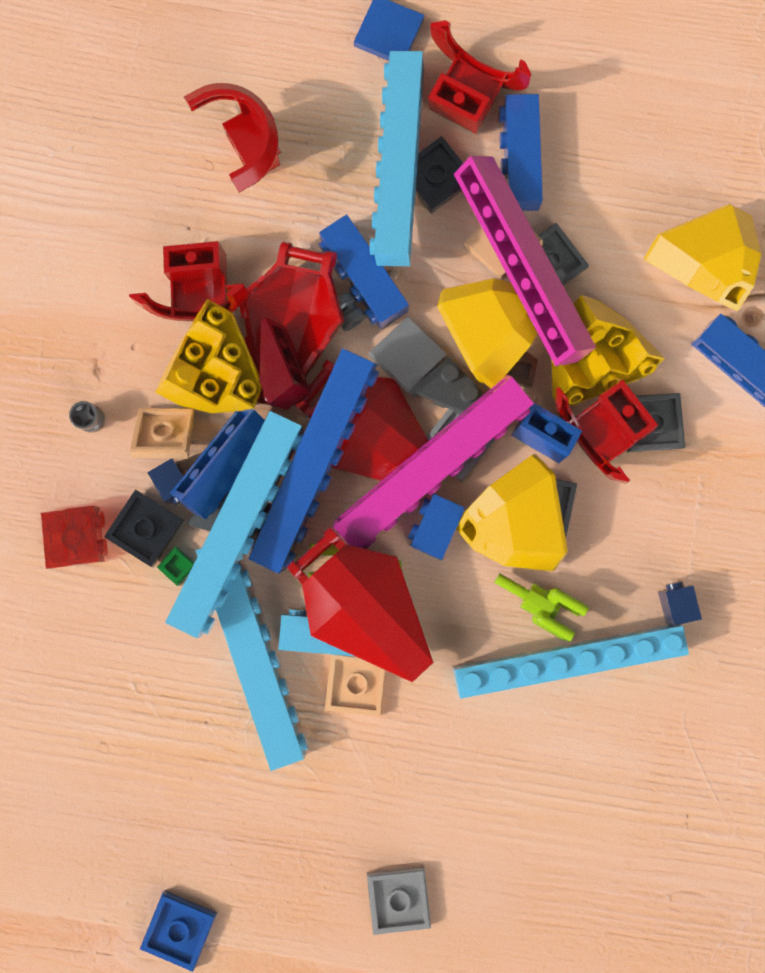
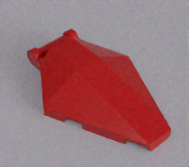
M283 241L279 247L276 263L264 276L262 275L247 288L248 299L240 306L241 318L245 321L247 333L245 343L259 376L261 320L265 317L284 327L305 378L344 323V317L331 275L336 264V252H318L294 247L292 243ZM292 257L320 263V272L288 265L289 259ZM262 389L257 402L269 405L263 397L264 391Z
M329 360L323 363V369L309 385L311 392L294 404L296 408L310 419L317 404L314 409L308 404L328 381L335 365ZM377 377L373 387L368 386L365 392L366 404L360 414L356 412L352 421L355 424L354 431L349 440L344 439L340 448L343 450V455L338 465H333L332 469L381 481L429 440L396 381L392 378Z
M329 527L324 532L325 536L296 562L292 561L286 566L302 584L310 635L405 680L415 681L434 662L398 558L347 545ZM334 544L339 551L308 577L304 570Z

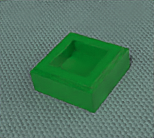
M175 546L157 568L176 586H180L188 577L195 562L179 547Z

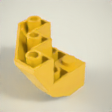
M727 204L659 233L645 255L644 260L690 288L738 311L754 287L762 253L752 215L731 204Z
M492 278L446 288L440 293L437 307L466 363L479 382L485 383L488 387L492 388L507 375L531 346L538 333L512 283Z
M581 295L573 305L597 348L577 363L555 366L552 361L553 399L556 402V388L559 387L569 399V405H577L602 395L621 380H624L628 385L652 374L665 358L625 317L601 301Z
M209 299L206 300L179 343L155 393L180 406L208 413L236 412L255 408L262 386L259 382L258 371L233 313Z
M536 453L492 483L466 510L456 528L473 550L503 566L554 571L568 553L555 473Z

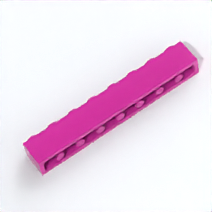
M470 156L454 173L455 178L555 366L577 363L597 347L494 157Z
M506 375L334 520L333 527L349 545L363 549L369 548L376 541L377 538L375 536L383 529L387 532L393 528L398 522L397 518L402 513L406 512L408 514L420 504L418 500L426 493L428 495L435 493L442 486L440 482L448 475L453 477L459 473L464 467L463 462L469 457L474 459L486 449L484 445L492 438L497 440L508 431L507 426L514 420L518 422L530 413L529 407L534 403L513 377Z

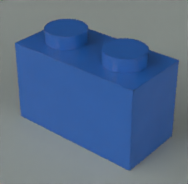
M534 403L529 407L530 413L518 421L511 436L559 464L570 455L582 431Z
M433 494L431 500L425 498L419 512L424 515L420 525H413L408 539L412 541L410 547L441 561L465 507Z

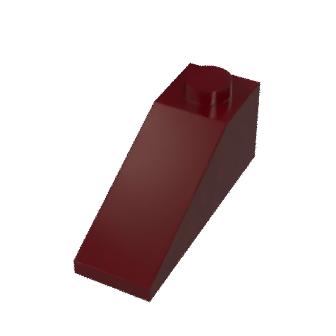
M265 317L261 320L259 382L264 391L263 397L265 401L271 406L287 411L310 393L311 390L284 327Z

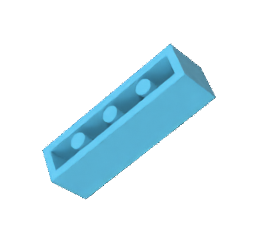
M289 609V614L281 615L278 650L353 656L312 637L305 610Z

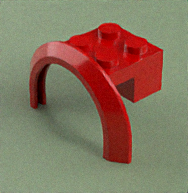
M446 20L431 22L430 31L433 41L453 63L446 75L441 73L428 96L429 110L477 134L501 89L516 91L526 89L531 81V72L526 61L522 59L519 61V67H516L513 72L501 71L485 65L468 54L455 41L451 33L450 22Z
M213 83L200 87L184 96L192 112L210 102L218 100L238 102L241 113L222 123L228 140L243 164V167L229 174L238 193L253 186L263 179L269 171L280 166L278 155L281 154V150L278 146L279 139L275 120L266 104L253 92L231 83Z
M219 241L163 246L164 274L170 280L171 307L155 302L147 293L129 294V297L135 304L149 313L176 321H194L207 299L231 313L248 299V291L244 284H227V257Z
M621 380L600 395L598 401L576 417H574L569 407V399L559 387L556 388V409L561 419L582 431L577 440L579 446L608 479L627 484L630 479L620 466L615 468L610 462L653 432L658 424L624 380Z

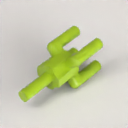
M501 573L498 574L494 581L495 584L523 599L519 607L533 615L532 622L563 641L567 640L570 642L575 631L554 620L560 607L578 617L580 615L585 616L589 609L588 605L558 588L545 590L533 583L528 590Z

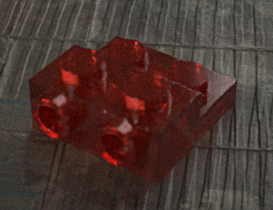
M92 505L41 513L46 569L105 562L104 556L108 554L106 539H103L102 528L105 527V516L103 511H100V507Z

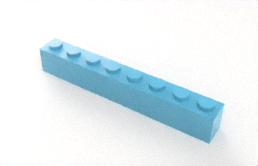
M390 51L389 63L384 64V80L387 81V87L382 88V104L386 106L385 111L380 112V128L384 129L383 136L378 137V153L382 154L381 161L376 162V178H380L379 186L374 187V203L378 204L377 212L372 213V229H376L375 238H370V255L375 256L377 266H410L424 60L423 51Z
M269 412L165 621L166 624L195 638H200L203 634H209L215 622V618L212 615L216 607L221 608L228 596V592L225 589L230 580L234 582L241 569V565H238L242 554L247 555L254 543V539L251 536L255 528L260 529L267 516L264 510L268 501L274 502L280 489L276 485L281 475L285 477L292 462L289 459L293 451H297L303 437L301 425L274 412Z
M201 549L196 550L197 556L199 555ZM241 566L235 581H229L225 589L228 592V596L221 608L216 607V612L270 771L304 760L306 756L305 751L309 747L304 733L299 734L296 723L299 722L296 708L294 705L289 706L286 695L290 694L285 678L280 679L277 668L280 667L277 653L276 651H270L267 642L271 640L270 632L266 624H261L258 616L259 613H262L257 597L252 598L249 589L250 586H253L248 570L243 571Z
M667 625L469 663L452 668L457 694L462 699L689 655L683 626Z

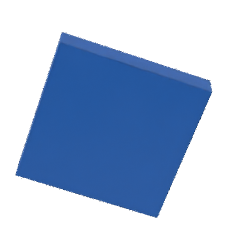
M373 0L355 37L354 47L389 61L390 51L411 50L423 24L424 15L389 0Z
M164 890L140 950L193 972L217 912Z

